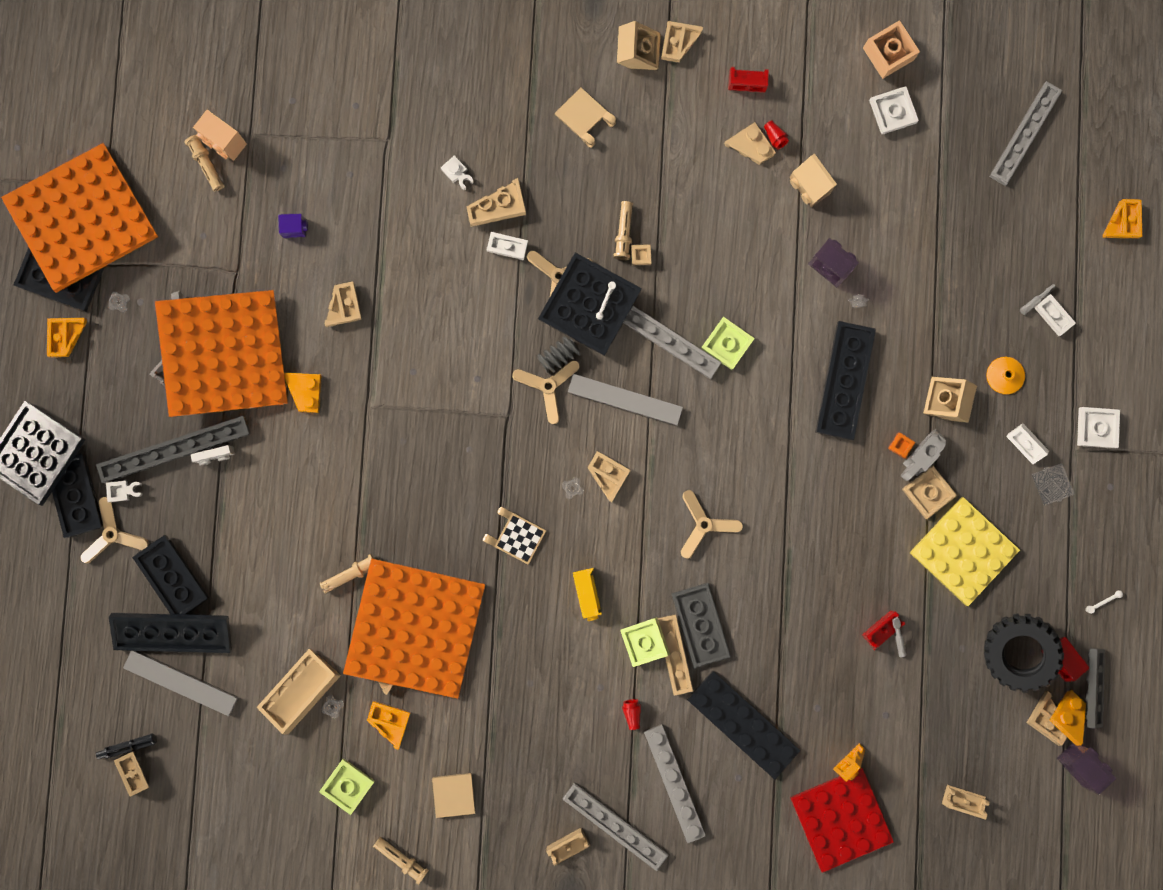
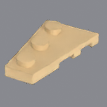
M518 178L506 187L502 186L497 189V192L490 196H485L467 206L471 227L526 215Z

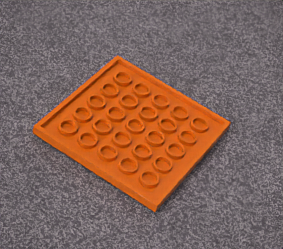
M104 143L1 197L55 293L158 238L156 231Z
M274 290L155 301L169 417L288 404Z
M371 558L343 674L458 699L485 584Z

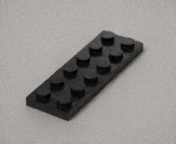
M842 321L837 322L815 433L854 440L875 337V328Z
M111 613L109 615L113 650L230 653L232 650L229 616Z
M713 670L687 699L774 780L801 751Z

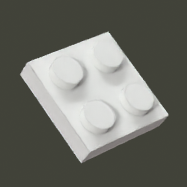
M906 86L871 97L869 100L881 135L916 124L919 121Z
M1080 407L1077 446L1119 448L1120 410Z

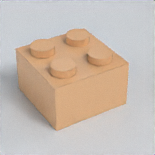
M900 20L869 38L863 47L882 79L914 61L920 52Z
M209 110L205 111L193 127L198 133L196 136L207 147L216 150L225 160L230 158L234 161L247 145L235 129Z

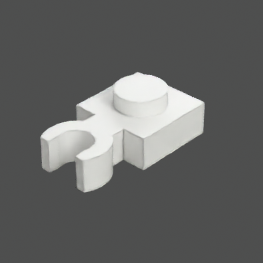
M455 156L441 167L443 173L453 183L457 180L459 181L460 187L463 190H466V186L463 184L464 181L468 180L471 184L474 183L470 175H465L467 168Z
M128 481L106 483L107 501H128L129 495L141 497L143 493H136L134 489L136 486H142V483L133 482L130 486H128Z

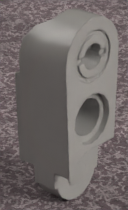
M936 429L933 430L904 461L903 465L907 468L903 471L901 477L905 481L910 480L914 475L918 476L920 473L926 472L940 456L939 453L946 445V440L942 434Z

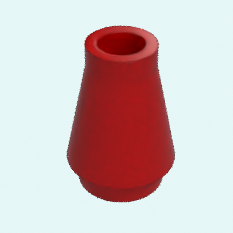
M773 120L764 125L772 147L781 149L789 142L788 134L778 127Z
M637 699L626 700L623 702L622 710L629 730L639 729L641 704H639Z

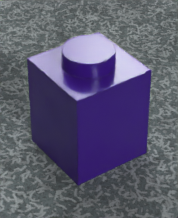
M302 214L278 215L279 234L283 238L306 237L308 220Z

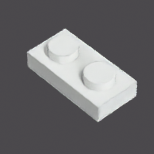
M491 232L487 252L524 260L528 240Z
M1051 294L1034 307L1058 336H1061L1075 324V321Z
M1023 423L1007 435V438L1032 464L1049 453V450Z
M227 445L191 454L192 462L199 463V465L210 464L213 459L218 458V461L230 459V455H234L235 451L234 447Z

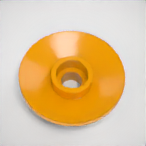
M1000 357L989 365L986 376L988 384L994 391L1000 394H1012L1022 387L1025 380V371L1016 359ZM1006 371L1010 372V378L1006 377Z

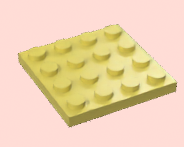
M961 497L912 549L910 554L963 604L969 606L1020 550L964 497Z

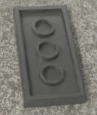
M709 583L671 593L693 668L730 658L731 655Z

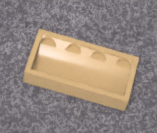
M308 649L257 708L282 734L289 735L341 675L312 649Z

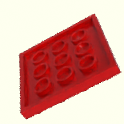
M862 767L858 770V775L852 780L846 782L839 776L790 797L822 873L894 842Z

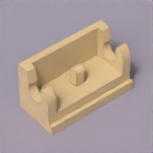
M134 751L114 760L130 797L149 788Z
M947 785L942 801L943 805L985 820L987 818L985 806H989V801L985 799V796Z
M579 828L548 845L546 852L548 856H551L555 866L590 847V844L582 828Z

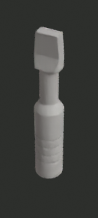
M1052 284L1039 296H1035L1020 309V312L1023 315L1028 313L1046 295L1050 294L1056 285Z
M896 617L893 619V626L896 630L895 638L899 657H905L907 654L904 638L900 630L901 624L899 618Z

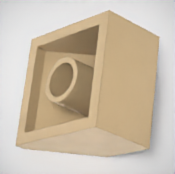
M637 21L619 26L617 63L630 69H659L660 33Z
M815 154L794 170L789 177L791 185L799 190L802 194V200L805 204H809L811 208L829 196L837 185Z
M932 377L924 414L950 421L969 423L977 386L964 379Z

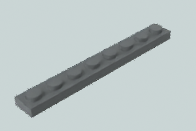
M241 416L96 464L101 482L107 483L251 435L245 416Z

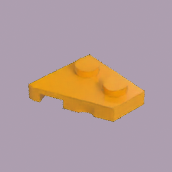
M1122 199L1119 201L1103 233V238H1141V200Z
M47 319V357H69L87 323V319Z
M284 373L285 381L298 411L319 413L322 375Z
M1070 690L1062 698L1050 721L1076 746H1080L1083 744L1086 703Z
M373 701L367 721L384 738H387L394 745L395 749L399 750L411 712Z
M859 743L833 768L846 782L858 775L865 748Z

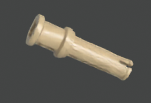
M196 135L190 136L184 143L186 146H189L193 154L192 158L198 161L212 190L215 192L223 189L224 184L208 157V149L204 148L201 139Z
M629 201L621 202L619 234L615 238L617 245L616 253L613 258L618 260L630 259L629 245L632 243V239L629 236L633 203Z
M368 555V558L360 562H354L351 568L321 582L320 586L322 589L324 588L323 592L326 594L356 577H364V574L368 573L371 558L375 559L373 555Z
M381 836L373 846V848H376L402 868L403 874H408L415 879L418 885L429 871V869H424L415 862L416 859L406 857Z

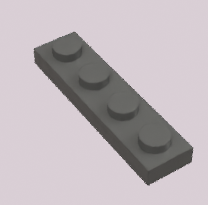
M1091 648L1087 655V662L1089 663V672L1086 676L1088 682V692L1086 693L1088 711L1085 714V720L1088 728H1103L1105 649Z

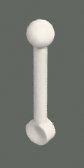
M609 282L608 284L609 289L600 311L596 314L597 319H602L604 316L603 311L610 294L616 288L615 282Z
M1118 590L1114 595L1098 604L1087 606L1086 612L1094 613L1098 607L1115 598H1121L1123 592Z

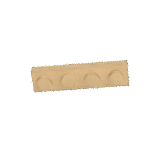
M676 614L658 618L670 653L665 659L673 695L693 692Z

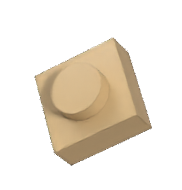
M631 245L632 266L651 265V246Z

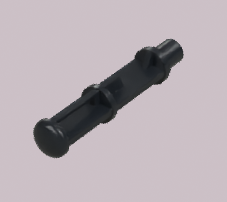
M151 733L105 747L104 750L96 752V758L98 760L102 758L109 759L155 745L157 743L156 735Z

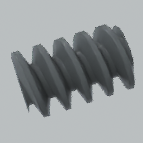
M563 337V344L557 341V348L551 345V352L544 350L545 357L540 354L537 355L539 362L547 373L548 370L555 373V365L562 368L561 361L568 364L567 357L574 360V352L581 355L570 337L569 339Z

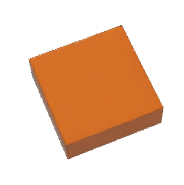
M898 432L888 449L905 459L916 442Z

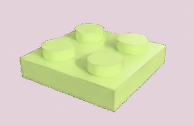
M723 317L701 349L733 370L755 338Z
M658 618L620 630L633 667L670 655Z
M343 758L319 792L351 815L375 780Z

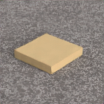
M933 465L902 488L925 519L930 518L957 496Z
M472 773L432 778L436 818L475 814Z

